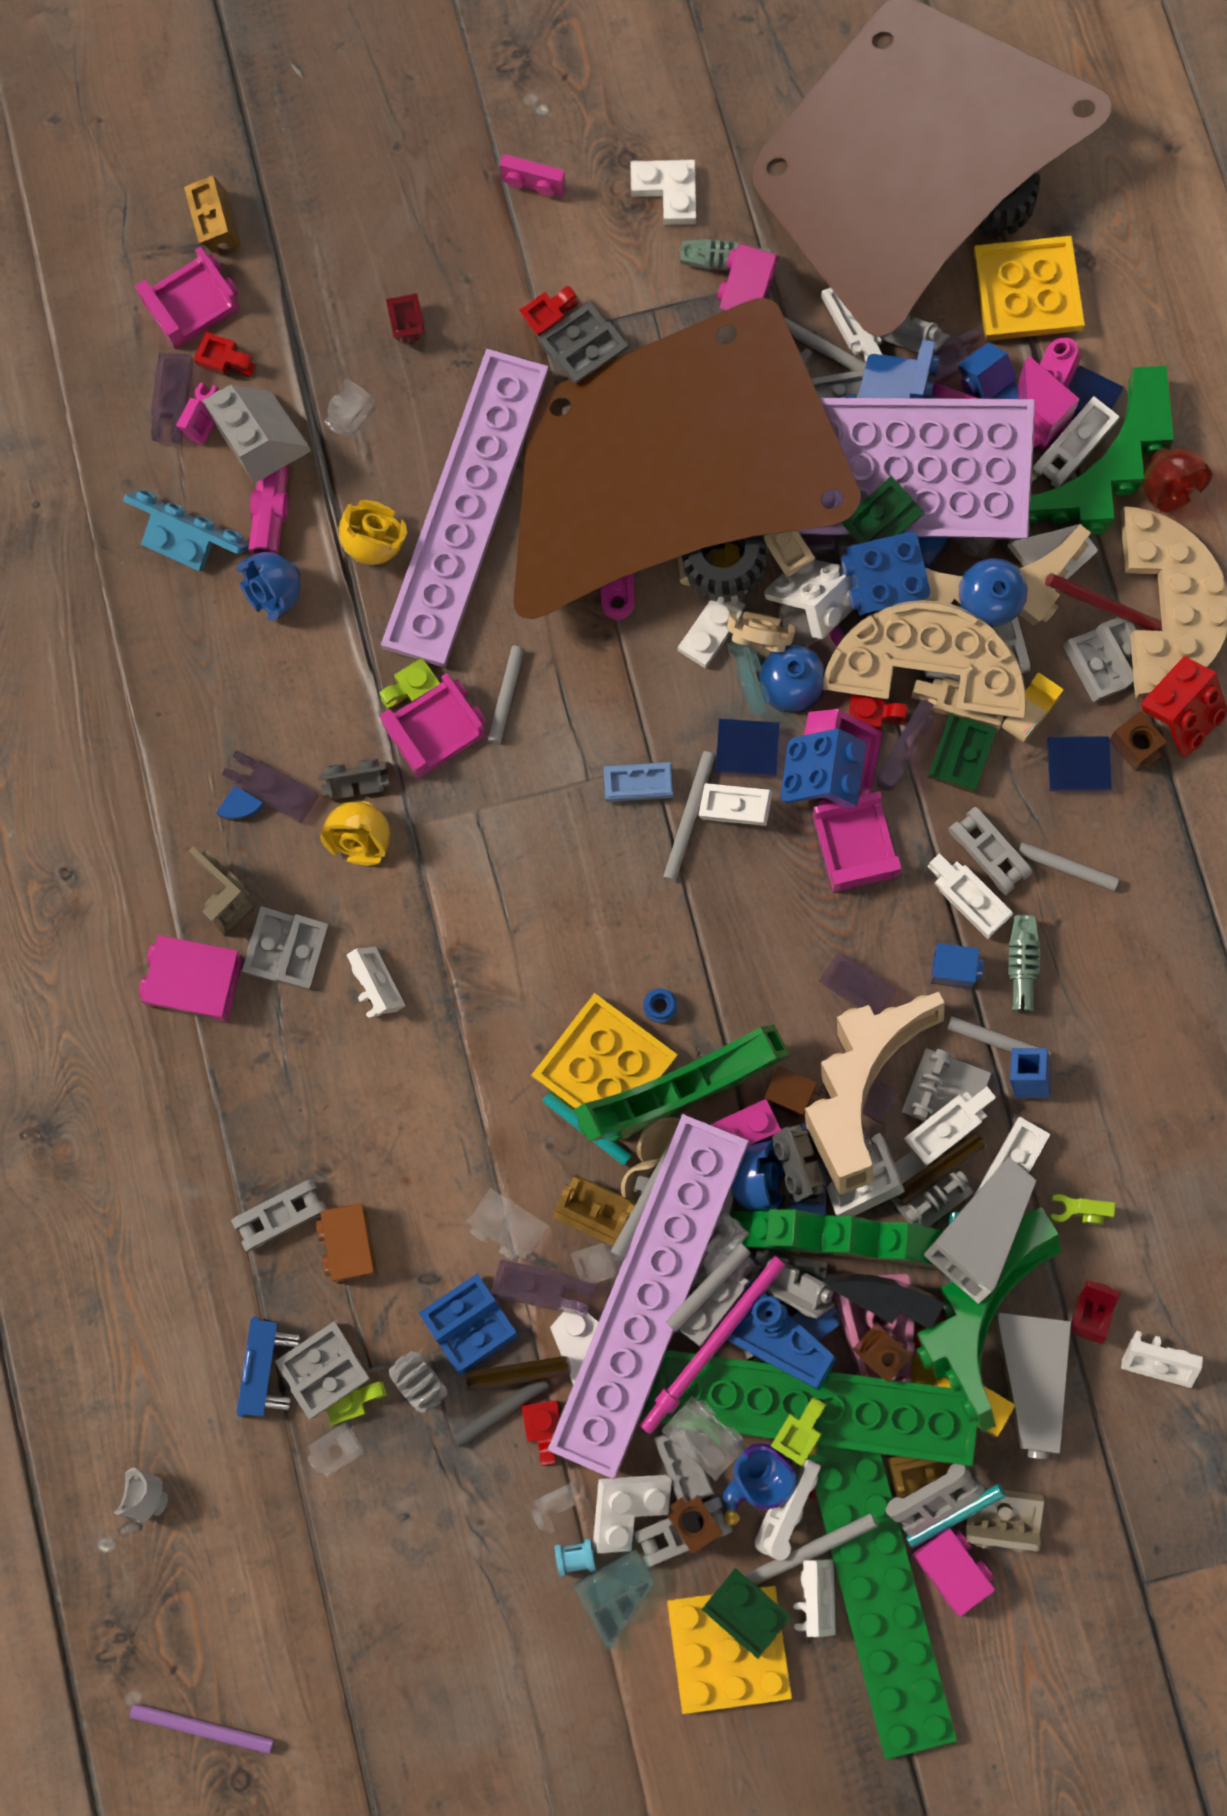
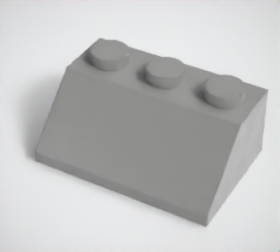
M231 384L203 400L216 427L253 483L260 481L311 452L310 447L271 391Z

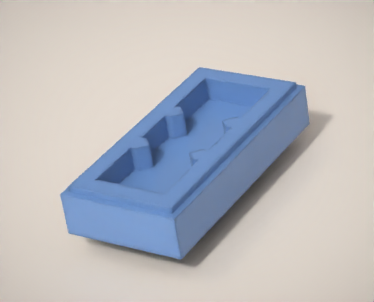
M671 762L603 766L606 802L673 798Z

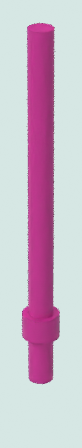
M775 1256L670 1388L668 1390L664 1388L655 1399L657 1404L640 1424L646 1432L651 1434L667 1413L672 1414L681 1403L679 1398L784 1269L786 1264L780 1258Z

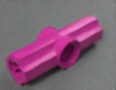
M289 464L258 481L256 490L252 491L250 499V516L252 519L249 543L250 554L255 555L261 552L279 554L282 522H286L288 515V495L286 489Z

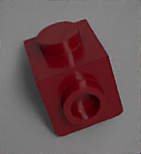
M418 293L386 299L393 339L400 337L401 344L420 340L419 333L426 331Z
M1086 1281L1077 1297L1070 1333L1103 1345L1107 1339L1113 1311L1120 1299L1121 1292L1110 1288L1104 1283Z

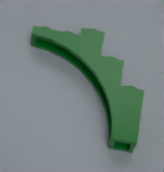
M1166 365L1133 367L1128 379L1127 409L1118 437L1104 456L1084 474L1061 487L1038 495H1032L1030 499L1029 526L1044 521H1051L1052 524L1060 525L1075 520V525H1082L1091 532L1090 535H1099L1109 531L1114 520L1112 493H1115L1117 496H1128L1138 492L1144 480L1142 454H1145L1147 457L1161 456L1164 453H1168L1174 441Z
M775 1024L760 1026L730 1044L664 1076L621 1093L580 1105L574 1109L578 1117L579 1129L587 1136L589 1142L610 1138L611 1141L628 1138L659 1119L676 1116L710 1096L728 1092L789 1057L790 1054Z
M1042 1207L1023 1215L993 1291L978 1304L954 1282L941 1287L945 1300L942 1311L947 1320L932 1326L931 1329H925L917 1333L921 1347L916 1349V1352L924 1369L926 1370L931 1367L937 1380L946 1376L954 1393L960 1390L965 1399L961 1401V1405L970 1422L976 1420L982 1432L996 1426L992 1408L983 1389L981 1378L982 1351L988 1328L1000 1304L1015 1285L1037 1266L1062 1253L1058 1232Z
M800 1210L730 1211L726 1225L724 1247L736 1248L741 1243L747 1249L835 1255L940 1270L923 1254L944 1230L907 1222H877L854 1216H823Z

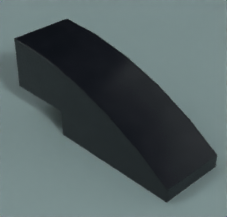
M847 1273L826 1275L823 1280L833 1291L893 1324L898 1313L901 1312L931 1329L945 1305L936 1296L916 1286L891 1278Z

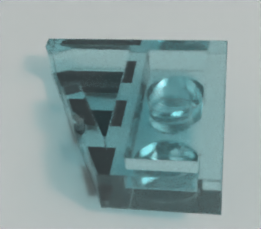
M735 642L727 643L729 654L733 653L737 667L736 674L749 712L754 716L766 713L765 703L770 700L765 683H759L756 671L760 670L761 667L756 651H750L747 645Z
M634 1549L573 1584L577 1596L607 1650L614 1645L616 1637L626 1622L630 1621L637 1610L638 1604L646 1597L654 1585V1581L637 1549Z

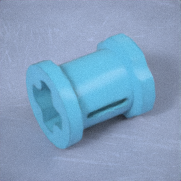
M591 1538L585 1539L584 1543L565 1547H562L561 1544L555 1545V1556L560 1577L566 1576L568 1572L589 1569L590 1572L596 1571Z

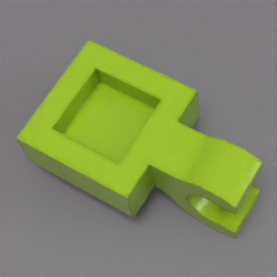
M419 659L394 675L398 684L390 685L380 691L379 694L382 697L380 699L387 710H389L406 698L413 702L438 686L440 682L423 659Z
M1058 1194L1051 1197V1202L1061 1203L1064 1206V1213L1062 1215L1051 1214L1049 1219L1052 1222L1061 1223L1073 1215L1083 1217L1082 1223L1104 1225V1220H1110L1114 1217L1115 1203L1081 1198L1071 1199L1065 1195Z
M379 1381L361 1389L357 1388L326 1409L331 1426L366 1415L367 1411L364 1403L387 1396L384 1382Z
M814 1397L800 1419L790 1414L771 1447L803 1466L822 1435L821 1432L813 1427L824 1411L826 1404Z

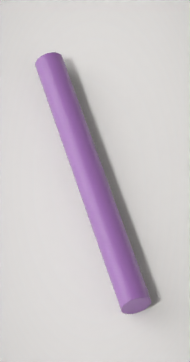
M135 1703L130 1711L131 1719L266 1754H271L274 1739Z

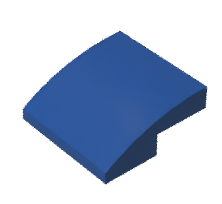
M478 1273L419 1312L434 1339L440 1345L460 1377L520 1337Z

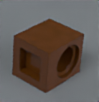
M1141 711L1117 728L1109 739V742L1134 771L1143 765L1150 768L1163 757L1161 750L1167 743L1166 739ZM1141 738L1145 740L1148 749L1141 750L1136 748L1132 739Z
M778 1066L764 1099L767 1100L770 1106L802 1119L805 1108L817 1101L820 1094L814 1092L817 1082Z
M877 1322L853 1348L855 1353L887 1383L913 1357Z
M686 1494L670 1505L673 1513L668 1518L692 1554L723 1534L698 1495L691 1499ZM692 1510L698 1511L704 1518V1525L697 1532L687 1531L682 1524L683 1516Z

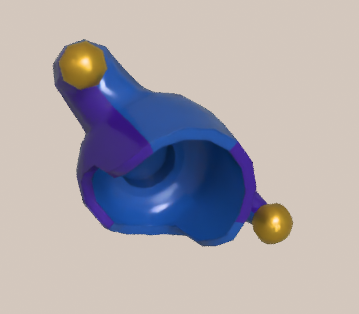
M754 1444L742 1450L736 1458L733 1467L734 1479L723 1493V1502L726 1509L724 1521L731 1526L738 1523L740 1516L737 1513V1509L744 1500H747L756 1508L764 1510L777 1508L784 1504L791 1497L796 1486V1474L789 1463L791 1459L769 1444ZM817 1445L814 1446L809 1456L816 1454L818 1450Z

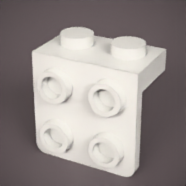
M815 560L788 578L784 573L781 574L764 591L767 600L805 609L812 637L824 639L853 610L849 598V590L853 589L851 578L844 575L841 565Z

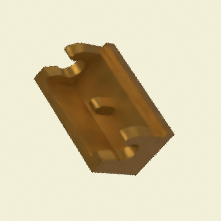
M212 175L184 186L199 244L201 246L205 245L212 253L216 254L220 253L218 245L221 243L228 244V247L232 249L241 247L228 194L219 181Z
M576 1174L572 1178L570 1185H565L552 1218L614 1246L637 1202Z
M902 1456L887 1458L897 1497L913 1494L946 1475L950 1466L953 1465V1463Z

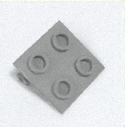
M925 1048L902 1113L925 1122L959 1094L963 1095L965 1092H968L973 1098L987 1087L991 1073L949 1057L950 1053L944 1050L937 1049L935 1052Z
M913 1150L894 1164L902 1184L927 1167ZM955 1170L907 1205H902L896 1197L890 1200L908 1223L930 1227L974 1192L967 1183L969 1181L961 1171L957 1172Z

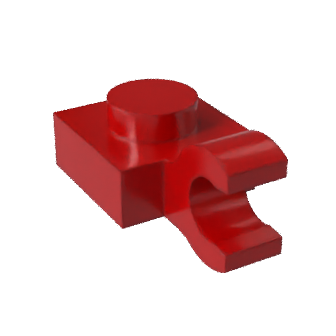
M569 285L552 298L546 292H543L519 310L520 316L538 337L565 319L562 312H567L578 304V301L575 299L577 295Z
M209 332L205 333L193 359L196 366L226 375L228 368L231 367L238 373L251 377L256 368V364L251 363L252 356L236 352L238 346L235 341Z
M851 694L848 714L881 731L882 721L905 724L908 705L900 703L885 705V698Z
M553 1400L521 1406L527 1442L538 1441L539 1457L542 1466L556 1464L555 1453L548 1451V1448L560 1420L558 1401Z

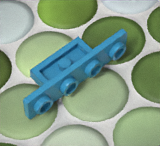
M138 489V491L125 494L123 501L151 514L141 545L197 571L204 570L213 543L236 554L249 551V542L243 540L242 534L229 529L223 531L215 527L214 522L202 516L193 517L186 514V509L180 505L160 502L156 500L157 496L152 492Z

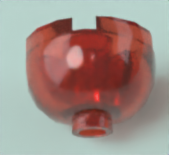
M1176 447L1169 450L1161 449L1151 457V462L1145 470L1143 490L1155 510L1158 508L1161 513L1174 511L1192 501L1188 495L1196 489L1200 493L1204 491L1212 480L1213 472L1196 451L1184 447Z

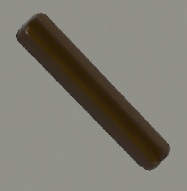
M974 1133L904 1182L902 1186L905 1192L895 1197L902 1205H907L984 1151L987 1147L984 1140L978 1133Z
M559 1356L470 1371L466 1374V1381L470 1391H477L566 1376L571 1373V1365L567 1356Z

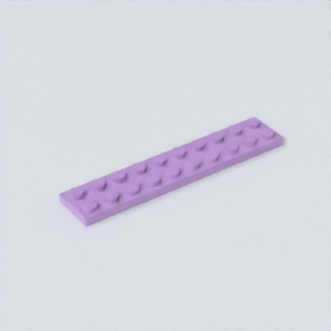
M486 349L381 642L383 650L417 660L423 659L427 663L443 668L446 667L530 423L549 373L548 366Z
M682 1114L548 1451L612 1479L616 1478L674 1333V1330L666 1321L689 1296L750 1141Z

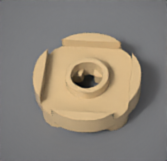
M745 611L743 618H736V612L730 613L727 630L733 634V642L741 645H751L752 642L765 644L766 649L781 653L785 651L786 645L792 644L796 629L791 624H788L787 629L781 627V619Z

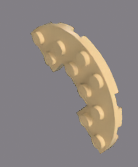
M1123 507L1120 517L1125 573L1158 574L1162 631L1134 630L1130 635L1135 698H1146L1183 656L1205 667H1208L1214 660L1227 634V585L1213 555L1187 528L1162 514L1150 510Z
M908 601L872 613L853 627L842 639L828 663L823 678L822 690L889 699L894 666L961 675L956 709L1019 718L1025 717L1026 691L1019 663L1005 639L989 623L978 618L968 610L939 601Z

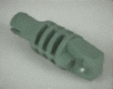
M711 239L682 241L680 263L703 269L730 271L731 269L726 268L727 260L731 249L737 250L739 242ZM758 248L767 252H771V248Z
M1017 915L1014 917L1009 942L1008 976L1013 981L1012 1011L1022 1012V998H1025V1012H1034L1035 1010L1034 982L1038 981L1040 977L1041 944L1038 938L1036 916Z

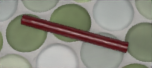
M1050 573L1045 579L1046 586L1144 629L1159 631L1162 622L1058 575Z

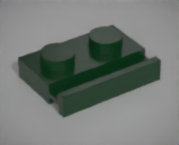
M890 476L859 504L857 510L850 518L841 523L855 540L861 544L903 534L925 513L897 480Z
M950 713L927 778H934L942 781L944 784L975 793L997 728L968 718L963 719Z
M736 1567L701 1608L704 1613L757 1659H759L765 1649L792 1618L791 1615Z

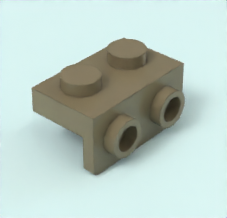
M1004 1490L1006 1493L1005 1498L972 1515L965 1521L966 1540L978 1547H1007L1019 1553L1040 1551L1041 1542L1039 1534L1044 1497L1039 1494Z

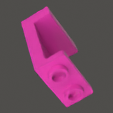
M201 246L195 249L198 256L197 259L154 286L150 287L146 280L134 286L142 303L174 349H177L240 309L236 300V296L239 295L236 286L229 277L225 280L219 273L222 270L219 262L212 253L206 255Z
M447 673L441 677V684L393 714L389 709L379 715L382 726L418 779L486 736L483 724L487 721L476 705L472 708L465 700L468 693L459 679L452 681Z
M871 790L859 791L857 807L845 808L829 799L820 801L818 803L819 806L814 807L812 816L832 892L899 877L902 868L899 857L894 854L881 805V792L872 793Z
M157 935L156 943H152L148 950L147 963L150 964L148 975L142 978L139 987V996L142 997L141 1002L151 1008L158 1006L208 1016L214 1021L228 1023L244 957L237 950Z

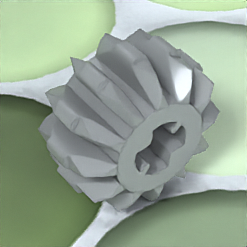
M411 1351L405 1356H401L389 1369V1376L418 1412L426 1413L430 1409H434L447 1396V1388L417 1352Z

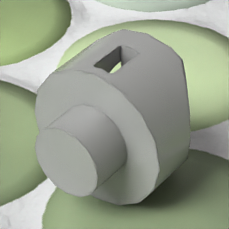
M137 1468L127 1470L125 1472L123 1499L114 1513L138 1523L148 1521L152 1515H161L166 1508L168 1495L162 1492L163 1487L160 1477Z

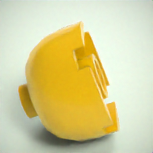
M360 500L359 504L352 506V503H350L343 513L338 528L340 544L345 552L359 563L368 565L384 564L399 552L407 535L406 524L403 520L399 523L394 518L395 511L379 502Z
M365 801L343 803L331 811L325 821L320 839L323 846L331 854L337 856L339 851L344 855L350 856L346 862L369 866L380 863L381 858L385 856L390 842L391 831L388 820L373 804Z

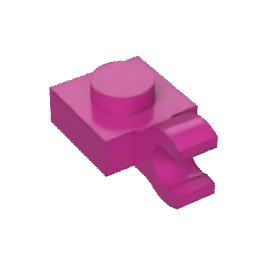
M200 383L195 390L196 399H189L176 424V427L193 443L204 445L215 424L203 402L204 399L220 390L215 385L210 390L204 383Z

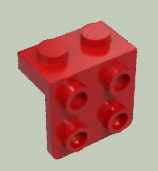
M1186 656L1182 657L1140 703L1143 712L1170 727L1178 753L1183 757H1188L1194 750L1200 748L1205 737L1215 726H1219L1224 721L1227 714V705L1217 673Z

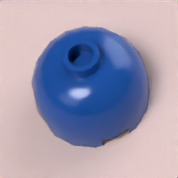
M261 552L248 557L237 566V571L243 574L244 581L239 584L246 599L257 612L263 608L268 613V620H277L295 606L300 597L301 583L299 579L300 571L294 562L288 561L285 557L274 552Z
M990 558L977 562L964 573L958 586L960 607L989 623L992 627L1010 623L1020 615L1027 601L1028 586L1025 576L1016 565L1004 559Z
M791 644L786 645L785 651L782 653L772 651L762 664L759 676L761 694L767 703L778 711L805 712L814 707L823 696L824 664L817 653L806 646Z
M761 1141L747 1147L731 1188L736 1201L742 1207L751 1211L781 1209L785 1200V1195H779L780 1179H785L786 1175L781 1161L775 1156L773 1141Z

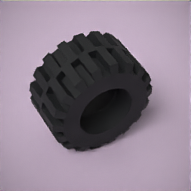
M1035 172L1013 191V195L1004 198L974 231L976 232L979 228L983 230L982 235L989 236L990 232H995L997 237L1003 236L1006 230L1009 234L1016 232L1017 225L1022 228L1027 223V219L1031 218L1040 189V174Z
M764 535L727 542L728 544L738 546L744 552L743 557L738 563L727 568L712 566L705 560L707 553L717 545L682 555L685 575L688 577L691 587H697L698 594L703 597L709 593L710 600L716 602L718 597H723L724 602H732V596L737 595L738 600L745 598L746 590H749L751 593L757 589L756 581L762 582L765 577L764 570H767V551Z

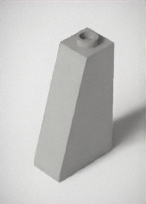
M1010 1157L998 1167L923 1254L978 1304L996 1287L1036 1180L1029 1175L1028 1170Z
M997 1313L994 1316V1325L1009 1401L1015 1404L1012 1418L1018 1448L1028 1450L1029 1458L1049 1460L1050 1453H1060L1071 1322Z

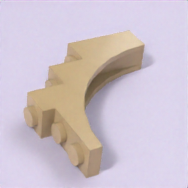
M1082 525L1073 529L1046 556L1019 569L1025 576L1028 586L1027 601L1020 616L1033 626L1041 620L1047 622L1059 607L1055 604V601L1060 594L1045 585V579L1048 574L1053 573L1065 578L1068 571L1064 567L1071 558L1077 561L1089 546L1085 540L1091 532ZM925 568L931 593L928 598L923 600L939 601L960 607L958 586L962 576L938 573Z
M939 992L918 996L912 1002L899 1007L886 1008L875 1016L869 1005L859 1009H849L842 1015L837 1016V1035L846 1053L833 1054L827 1060L821 1062L822 1081L831 1098L817 1100L811 1106L805 1108L806 1127L840 1195L873 1183V1164L865 1146L862 1132L863 1109L870 1087L883 1065L902 1045L920 1032L944 1021L945 1002Z

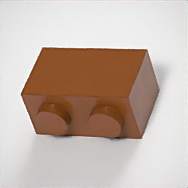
M363 1203L320 1211L321 1220L316 1221L319 1241H325L327 1255L322 1256L325 1276H331V1281L335 1283L377 1276L366 1206Z

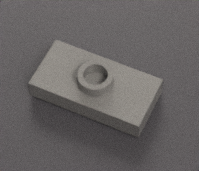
M683 1426L654 1438L668 1476L672 1480L671 1484L678 1500L686 1494L691 1499L697 1495L702 1499L714 1494L688 1427Z

